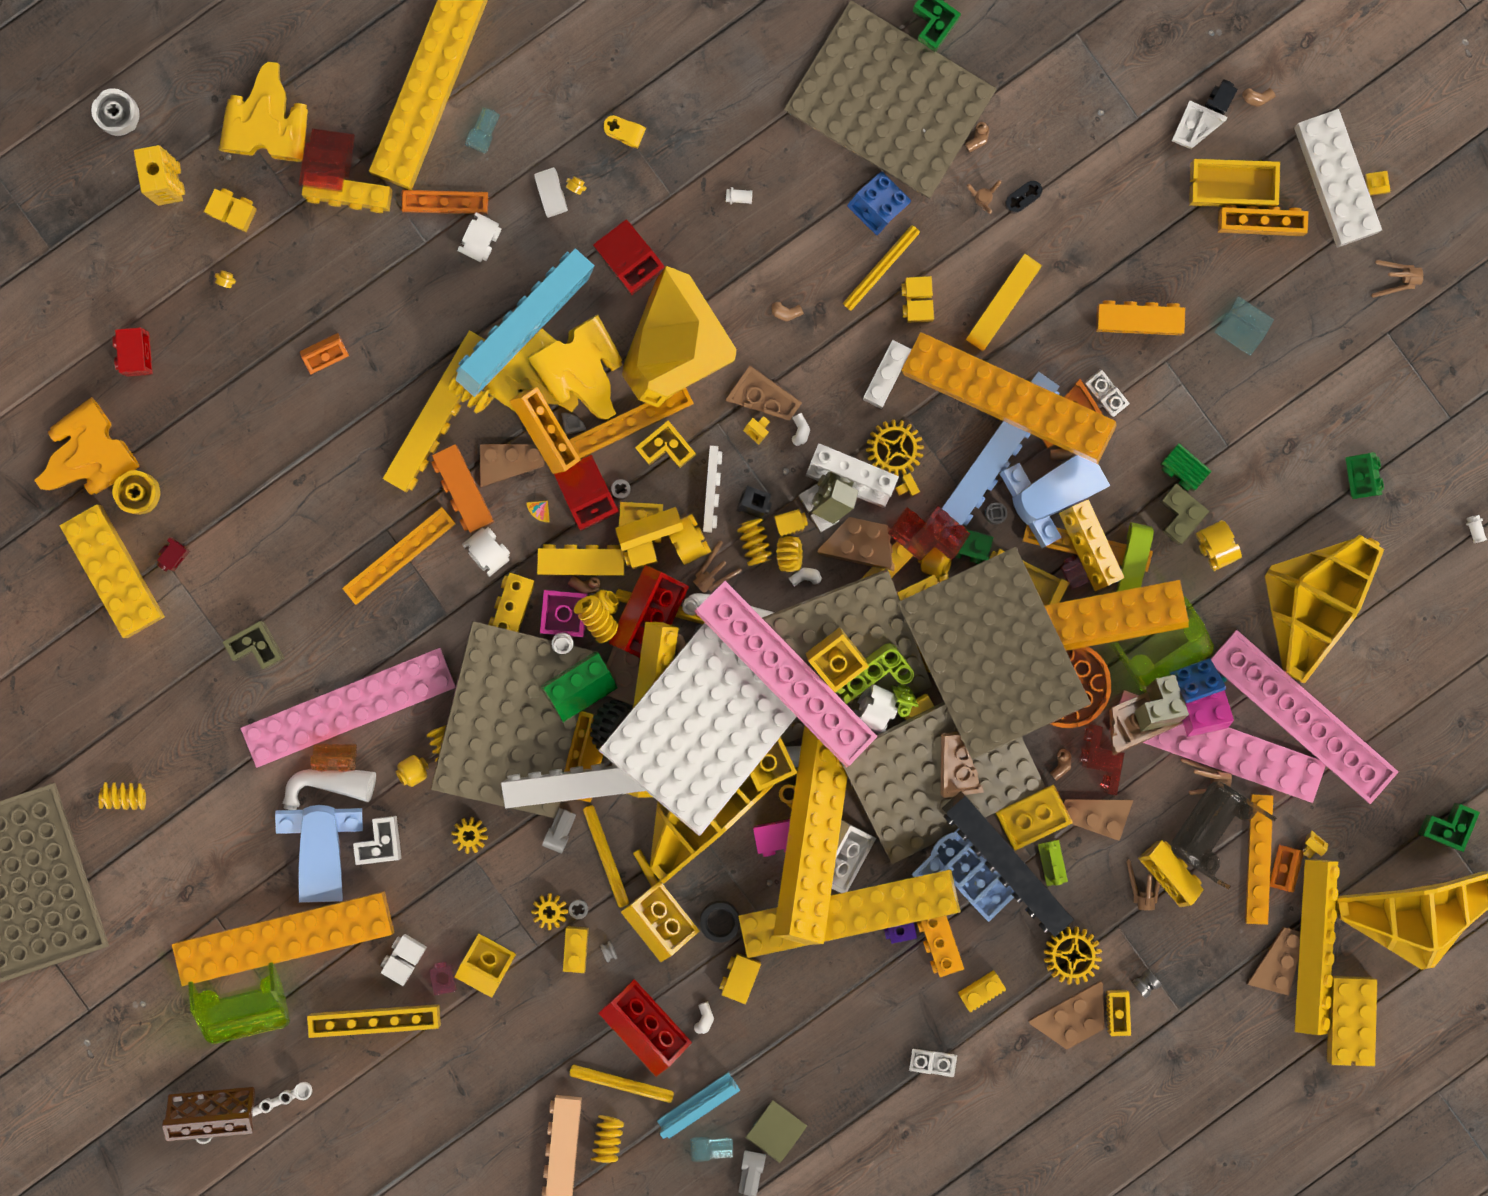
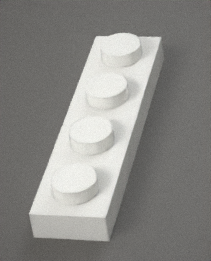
M710 446L703 527V532L712 533V528H717V516L713 515L714 507H718L719 494H715L716 485L720 486L721 473H717V464H722V452L718 451V446Z

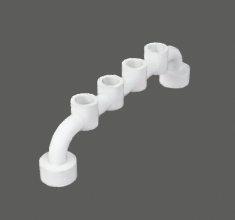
M300 1082L291 1091L284 1090L273 1099H264L259 1105L253 1107V1116L262 1112L268 1113L280 1104H289L294 1098L299 1100L308 1099L312 1094L311 1085L307 1082ZM283 1094H288L290 1099L284 1100ZM267 1102L270 1108L265 1109L263 1103ZM213 1137L199 1138L196 1141L200 1144H206Z

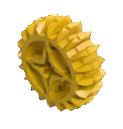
M892 420L891 427L885 421L883 422L885 429L882 430L880 426H876V430L879 432L878 435L874 432L870 433V436L875 438V440H867V444L873 445L872 448H866V452H873V455L867 459L868 461L875 459L876 462L872 464L875 467L879 464L882 470L886 469L890 473L894 471V475L897 476L899 475L898 471H901L902 475L905 476L907 475L906 468L910 472L914 471V468L911 466L912 463L916 466L920 464L915 458L923 457L922 453L917 452V450L924 449L923 445H917V442L922 441V437L915 439L914 436L918 433V430L916 429L912 433L909 432L912 425L908 424L905 429L903 428L904 421L902 420L899 426H896V421ZM896 431L901 433L895 441L882 437L888 432ZM906 437L909 438L912 444V456L903 448V442ZM901 440L900 447L898 448L901 449V453L895 452L889 458L891 454L889 445L894 446ZM878 442L887 450V455L883 461L877 452ZM894 457H900L908 461L901 466L889 465Z
M1068 926L1066 927V934L1061 931L1059 938L1051 935V938L1055 940L1054 943L1046 942L1051 947V950L1044 949V953L1050 955V957L1044 958V962H1051L1046 968L1048 971L1055 969L1051 974L1053 977L1060 974L1059 982H1063L1065 977H1067L1066 982L1068 985H1071L1072 978H1074L1075 983L1078 985L1080 984L1079 977H1082L1084 982H1087V973L1092 977L1095 976L1091 971L1092 967L1099 970L1100 967L1094 963L1095 961H1102L1101 957L1096 956V954L1102 953V950L1094 949V947L1099 945V942L1097 940L1090 942L1094 935L1089 934L1085 937L1087 934L1086 929H1083L1079 934V927L1075 926L1073 933H1071V929ZM1072 938L1067 949L1057 950L1063 941ZM1078 939L1083 940L1087 944L1090 955L1079 951ZM1075 949V953L1081 957H1074L1073 961L1071 962V958L1067 957L1064 954H1071L1072 951ZM1056 956L1066 959L1067 972L1059 968ZM1088 961L1082 970L1074 972L1078 962Z

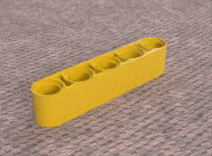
M1026 254L1023 255L966 338L968 342L981 351L986 349L1042 267L1040 263Z

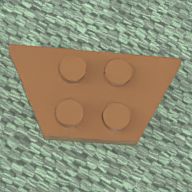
M849 517L818 549V553L822 556L885 570L888 569L890 571L895 569L892 562L893 549L890 543L891 532L888 525Z
M1147 692L1112 707L1109 710L1112 753L1116 755L1180 726L1183 721L1178 724L1141 732L1134 711L1142 704L1151 702Z
M1099 981L1028 1020V1022L1065 1049L1075 1046L1105 1029L1102 982Z

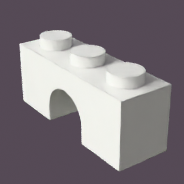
M892 340L863 397L864 401L882 409L912 349Z

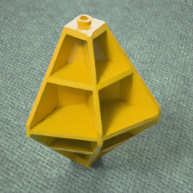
M666 266L658 276L623 365L622 376L638 400L656 407L662 405L680 390L734 362L736 357L734 344L689 274Z
M1358 535L1353 539L1270 566L1264 576L1282 670L1290 677L1301 683H1306L1356 618L1362 608L1385 550L1379 546L1380 543L1372 538L1366 539L1362 535Z
M749 775L700 836L657 801L649 868L664 884L727 831L774 785L757 791Z
M1488 871L1478 872L1445 883L1410 889L1338 896L1336 900L1337 917L1419 969L1434 968L1463 931L1488 910Z

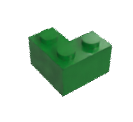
M918 0L914 5L913 12L928 22L919 35L918 41L933 52H936L959 21L961 13L943 0Z
M1454 803L1447 822L1426 814L1418 834L1464 852L1480 812L1462 804Z

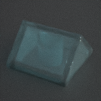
M1238 296L1215 333L1248 355H1251L1266 336L1274 319Z

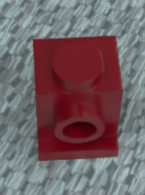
M169 537L167 541L170 544L169 546L164 545L159 551L158 555L160 557L156 564L166 572L168 569L175 571L190 552L177 540Z

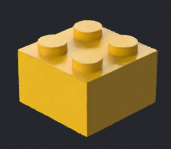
M840 627L805 653L810 664L834 692H837L869 667L864 656Z

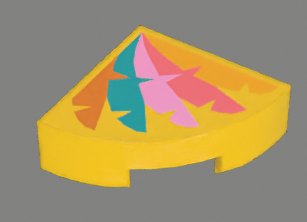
M548 501L527 503V508L534 518L542 522H550Z

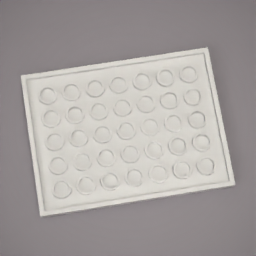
M704 622L598 751L700 836L797 716Z

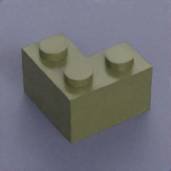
M828 472L826 475L823 474L817 484L819 486L818 492L812 500L814 505L811 513L832 524L837 522L854 509L859 492L852 488L854 482L832 472Z
M1177 484L1173 485L1159 501L1175 514V517L1162 532L1177 545H1182L1209 513L1204 506Z
M259 621L223 641L233 661H238L253 652L261 668L268 669L285 659L264 621Z
M1175 675L1157 678L1149 684L1146 690L1151 702L1142 704L1134 711L1141 732L1178 724L1189 715Z

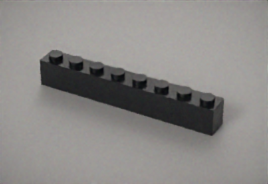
M960 791L942 807L946 813L943 816L951 826L953 824L957 825L959 828L957 833L965 842L968 839L971 841L973 846L970 848L978 857L981 855L985 857L987 861L984 864L992 873L995 870L999 873L1000 877L997 879L1005 888L1010 886L1014 890L1011 895L1019 904L1023 901L1028 906L1025 908V911L1033 919L1037 917L1041 921L1038 925L1046 934L1050 932L1056 937L1074 921L965 794Z

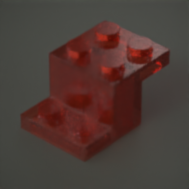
M312 128L310 143L305 142L299 186L343 192L345 177L349 178L355 135Z
M939 506L924 520L917 513L906 507L888 532L891 537L919 561L934 547L952 560L970 535L964 526L956 522Z
M1090 724L1089 728H1086L1083 740L1087 742L1086 748L1081 750L1080 762H1083V767L1107 771V775L1102 777L1101 788H1104V793L1117 795L1125 753L1120 752L1113 755L1112 750L1099 748L1103 726Z

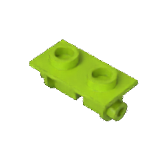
M891 685L897 700L895 705L898 708V714L901 717L908 716L912 706L918 707L912 690L905 685H898V687Z
M1059 840L1038 844L1046 885L1057 886L1068 882Z

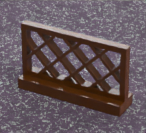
M245 1087L169 1094L166 1117L162 1123L166 1141L253 1134L252 1117L255 1088ZM242 1095H249L244 1101L238 1099ZM221 1097H226L227 1099L221 1104L216 1101ZM199 1099L206 1100L200 1105L195 1103ZM177 1101H183V1102H184V1103H183L182 1105H180L178 1108L173 1105V1102H177ZM232 1102L237 1105L231 1110L226 1108ZM211 1104L215 1106L210 1112L204 1110ZM189 1106L194 1108V1110H192L188 1114L183 1112ZM242 1109H244L245 1111H247V1112L238 1113V1112H239L240 1110H242ZM220 1111H222V1112L225 1113V1114L216 1115V1114L219 1113ZM199 1113H201L202 1115H204V1116L194 1117V1116H196V1115L199 1114ZM177 1115H180V1116L182 1117V1118L173 1119V1118L176 1117Z

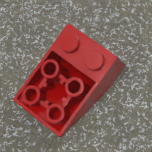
M627 219L593 244L631 296L659 276L665 268Z
M592 455L581 459L564 472L554 473L580 531L620 513Z

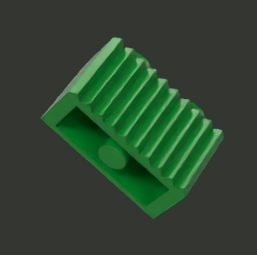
M1179 443L1160 463L1163 466L1162 471L1171 478L1174 475L1180 481L1178 483L1179 486L1187 492L1189 490L1195 491L1212 472Z

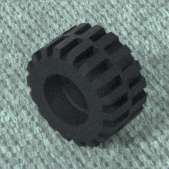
M612 700L610 703H604L603 708L600 707L597 710L598 713L597 715L594 714V721L590 726L592 728L590 736L593 737L592 743L596 745L598 750L631 712L633 705Z

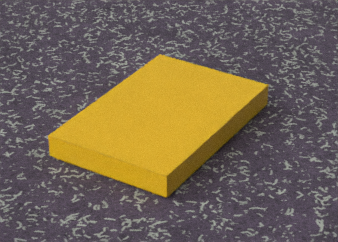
M674 507L615 529L621 549L624 551L681 531L684 528L677 508Z
M1054 784L995 812L1014 851L1073 823Z

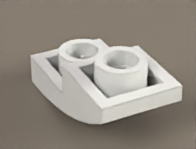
M553 167L534 174L546 216L549 218L568 211L556 169Z
M1101 369L1084 382L1090 392L1112 417L1130 404Z
M912 1049L909 1071L954 1077L957 1055Z

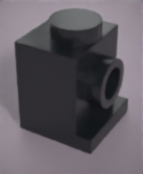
M1223 79L1219 87L1214 86L1209 96L1213 99H1208L1204 106L1224 115L1238 89L1234 87L1232 82Z
M747 485L742 491L736 511H742L762 518L765 514L768 515L772 503L769 502L771 494Z

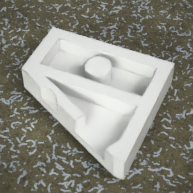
M1189 101L1172 141L1192 149L1223 124L1227 117Z

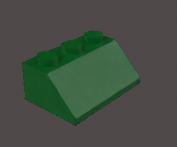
M593 652L542 684L541 688L562 722H565L616 690L617 685L599 653Z

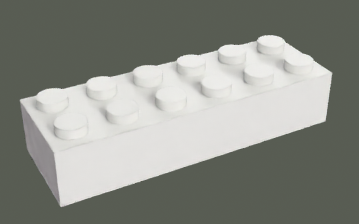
M1339 109L1298 123L1294 129L1336 247L1338 248L1382 231Z

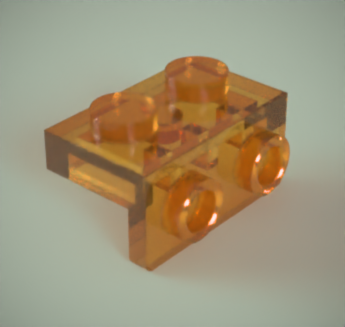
M357 744L313 745V754L310 756L312 770L320 772L327 770L355 771Z

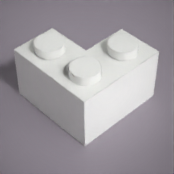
M397 816L372 819L374 840L353 843L356 865L401 859Z

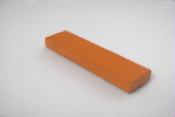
M402 190V212L475 214L477 212L479 214H488V192Z

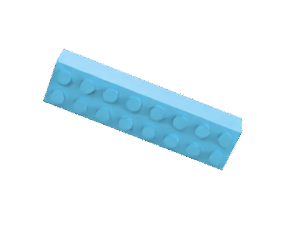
M576 248L571 253L566 252L559 260L561 263L557 268L553 266L546 273L544 281L542 283L538 281L532 287L531 294L528 297L523 296L517 303L518 307L514 312L510 310L503 317L501 325L499 327L495 325L489 331L485 342L480 340L473 348L474 352L470 357L466 355L459 362L458 365L460 366L456 370L458 372L456 381L474 397L589 280L595 265Z

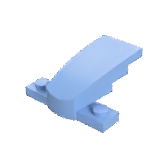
M1078 455L1032 484L1020 463L1000 473L1013 497V504L1017 514L1029 525L1041 548L1062 538L1050 518L1051 515L1063 511L1110 486L1098 464Z
M315 805L303 810H276V834L301 833L299 903L343 901L338 832L363 831L362 808L335 809L330 806Z
M958 828L954 833L944 835L935 843L931 856L912 875L918 877L951 870L955 886L977 911L990 922L1014 898L1011 895L1014 890L1010 886L1004 887L997 879L1000 877L999 873L996 870L993 873L984 864L987 860L975 854L970 848L973 844L969 839L965 842L957 833Z

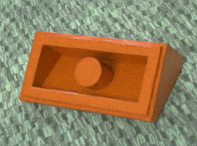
M338 333L300 351L301 358L310 374L349 356Z
M1279 845L1270 887L1288 892L1295 891L1304 851Z

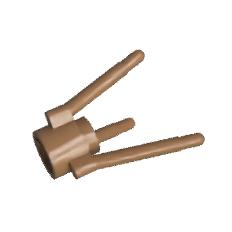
M998 180L990 189L982 188L978 192L970 184H967L971 195L975 197L976 204L991 214L992 210L988 205L993 199L992 194L1000 186L1001 181Z
M1376 260L1375 263L1378 265L1403 269V272H1389L1388 275L1391 277H1402L1403 283L1407 284L1373 293L1371 297L1383 296L1405 289H1415V285H1421L1423 282L1422 268H1415L1414 265Z
M722 541L718 542L702 568L695 574L697 578L693 582L703 593H706L708 590L712 592L724 581H728L742 572V569L739 568L713 583L715 581L713 576L721 570L726 562L722 561L711 573L705 572L723 544Z
M1181 758V762L1205 770H1194L1193 772L1201 776L1210 777L1211 786H1214V788L1190 790V795L1221 794L1222 790L1230 789L1232 783L1231 773H1225L1224 771Z
M1128 859L1126 862L1134 894V903H1138L1139 910H1155V903H1157L1160 888L1159 882L1156 880L1154 892H1151L1152 875L1148 874L1146 891H1140V895H1138L1131 861Z

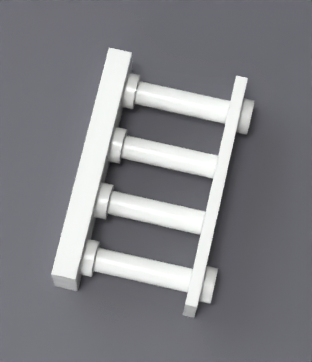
M818 444L806 473L807 477L819 481L823 474L826 475L828 472L854 482L852 488L859 491L858 498L882 508L886 507L899 478L897 475L822 444Z

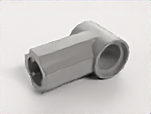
M559 808L542 846L562 854L577 814Z
M744 1151L738 1193L748 1196L757 1195L760 1174L763 1173L766 1154Z

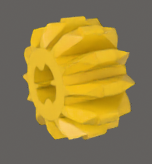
M793 536L779 538L776 550L779 569L786 572L800 571L803 564L801 540L799 537Z
M474 817L470 818L469 824L463 818L461 819L463 827L458 823L454 825L459 832H451V835L458 836L452 842L456 844L460 841L461 844L457 848L459 851L466 846L465 853L469 854L470 847L472 846L474 853H477V845L482 848L485 846L480 839H488L487 835H481L482 832L487 831V827L479 829L482 821L479 820L474 825ZM472 830L475 833L473 835L475 839L466 840L465 837L467 835H464L465 831L470 832Z
M548 893V901L541 895L539 898L542 904L537 901L533 903L535 907L539 908L531 911L532 914H539L533 921L538 922L541 919L540 928H543L545 923H548V930H552V923H554L556 928H559L560 923L558 920L566 921V918L561 915L568 913L567 909H561V907L566 905V902L563 901L558 904L559 895L553 901L552 893ZM547 906H551V909L556 912L552 914V917H548V913H544V909L547 910L548 908Z

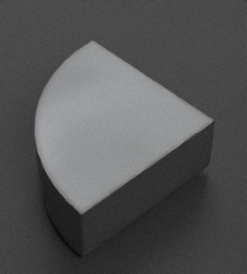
M561 413L565 434L586 431V427L580 418L570 413Z

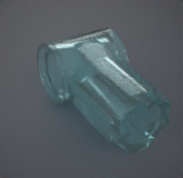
M483 107L475 127L468 134L465 145L486 154L500 114Z
M695 1137L690 1139L691 1161L703 1162L713 1158H733L732 1138L710 1139L709 1137Z

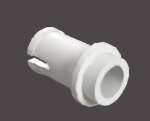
M731 187V189L726 190V202H730V204L732 202L752 204V190H733V187Z
M1479 515L1467 518L1466 525H1469L1473 543L1487 540L1481 523L1483 518H1480Z

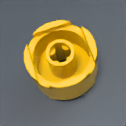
M131 470L116 479L112 494L121 510L141 515L151 512L156 507L160 499V487L151 475ZM138 489L140 491V495L136 496L135 494H133V490Z
M693 514L680 519L683 530L669 535L684 565L711 552L706 541L702 542L705 537L700 527L695 528L698 524Z
M1221 520L1195 533L1200 542L1199 549L1204 557L1208 555V562L1213 571L1242 558L1239 545L1235 544L1233 539L1235 537L1225 521Z

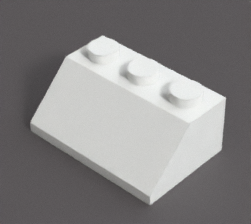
M841 820L832 889L840 893L848 892L876 840L875 837Z

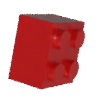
M141 327L115 330L116 335L112 338L113 347L117 348V357L114 358L115 369L127 377L153 375L149 332Z

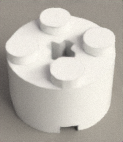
M107 89L101 92L92 103V117L105 132L121 136L135 130L139 121V108L127 93L119 89ZM117 108L119 110V113H117L116 116L112 115V113H114Z
M476 212L474 217L477 220L472 219L462 239L461 244L464 247L459 246L457 251L481 262L482 259L487 261L492 251L489 245L491 241L496 242L501 228L498 227L499 223Z
M487 527L486 529H479L462 545L464 548L469 546L468 550L470 552L468 554L483 571L489 570L487 575L490 577L509 561L510 552L503 544H497L495 541L496 535Z
M873 684L862 692L857 702L860 704L859 711L855 709L854 713L873 732L880 734L886 731L889 719H894L898 708L895 707L897 700L894 693Z

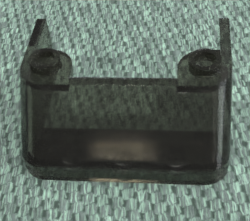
M1215 781L1210 784L1173 839L1171 849L1175 855L1215 883L1229 890L1231 886L1215 875L1220 868V859L1212 852L1213 848L1235 816L1241 820L1248 821L1258 811L1273 821H1276L1277 818L1225 783Z

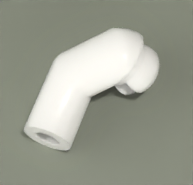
M802 413L792 418L798 428L796 435L792 436V442L796 446L805 444L810 433V427Z
M804 567L789 577V580L795 587L803 580L811 581L815 585L819 584L822 577L818 570Z
M708 1001L698 1005L702 1015L700 1021L694 1025V1030L698 1034L707 1033L714 1021Z

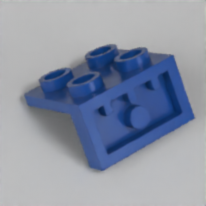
M880 172L853 197L847 207L875 235H879L889 222L910 204L911 199L888 176Z
M1211 659L1170 672V675H1175L1185 703H1190L1226 690V686Z

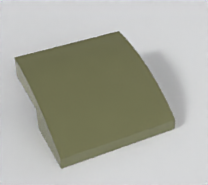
M772 1100L745 1138L781 1163L807 1125Z

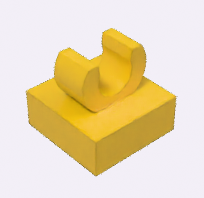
M1388 171L1365 174L1366 186L1370 196L1390 193Z
M764 416L759 422L752 418L743 431L759 445L769 433L765 428L770 421Z
M911 473L903 476L904 484L895 488L899 496L909 491L912 497L920 492Z
M1312 830L1306 836L1305 844L1307 846L1304 848L1303 854L1309 859L1315 853L1322 857L1327 852L1328 843Z

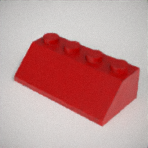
M645 565L619 619L618 629L610 639L609 644L640 658L645 622H662L671 625L689 586Z
M635 979L598 1013L656 1077L669 1068L692 1044L691 1040Z

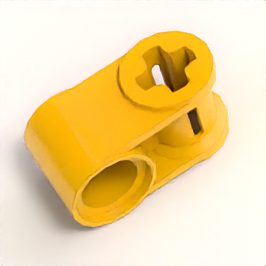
M614 115L606 118L604 121V132L607 136L638 149L646 130L644 126ZM613 122H616L619 129L610 131L608 124L612 125Z

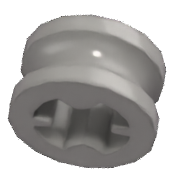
M619 479L612 484L611 491L616 498L624 499L629 496L631 488L627 481ZM617 484L620 486L625 484L627 486L625 494H616L615 491L617 489L615 487Z
M581 899L573 901L569 906V914L574 919H582L588 913V905ZM582 904L584 906L582 909H585L584 913L574 914L575 909H572L573 906Z
M608 941L607 945H600L607 962H610L611 958H618L611 941Z

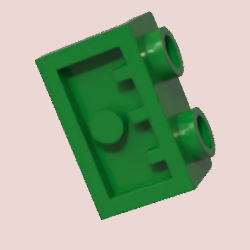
M1376 453L1345 457L1352 499L1382 495L1384 482L1379 476L1378 469L1381 468L1380 458L1376 457Z
M952 526L945 551L950 552L949 556L961 559L963 555L970 557V562L980 564L989 559L988 556L994 537Z

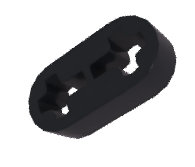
M1037 181L1025 183L1007 197L1005 202L1006 209L1013 214L1024 210L1041 196V184ZM1028 186L1032 188L1037 187L1036 196L1034 194H1030L1028 197L1024 195L1029 191ZM1022 197L1023 200L1019 203L1020 208L1017 209L1015 206L1013 208L1010 206L1012 198L1017 200Z

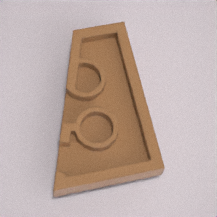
M535 444L480 445L481 488L545 466V460Z
M1064 799L1063 803L1073 821L1072 825L1120 841L1133 800Z

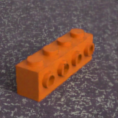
M456 444L432 455L434 459L431 462L436 473H441L444 479L441 481L445 492L450 491L453 497L450 502L455 512L459 511L462 516L460 523L464 531L469 530L472 534L481 528L495 523Z

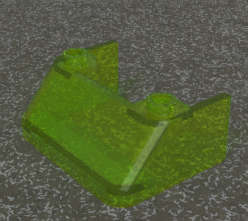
M1184 596V601L1190 619L1189 627L1183 628L1189 641L1157 663L1153 664L1146 655L1142 654L1136 655L1129 660L1118 642L1110 644L1139 689L1144 693L1147 692L1146 687L1155 679L1171 676L1170 672L1201 662L1209 657L1214 650L1213 642L1205 624L1186 596Z
M273 962L268 963L269 976L260 981V989L220 998L217 993L211 990L198 993L193 981L188 982L190 1011L207 1042L212 1044L222 1043L284 1028L289 1025V1011L282 981Z

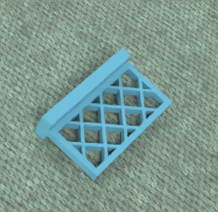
M725 1073L657 1119L661 1126L660 1135L662 1138H671L739 1092L740 1088L730 1073Z

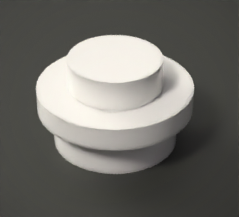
M558 633L552 639V648L559 654H566L573 648V639L567 633Z

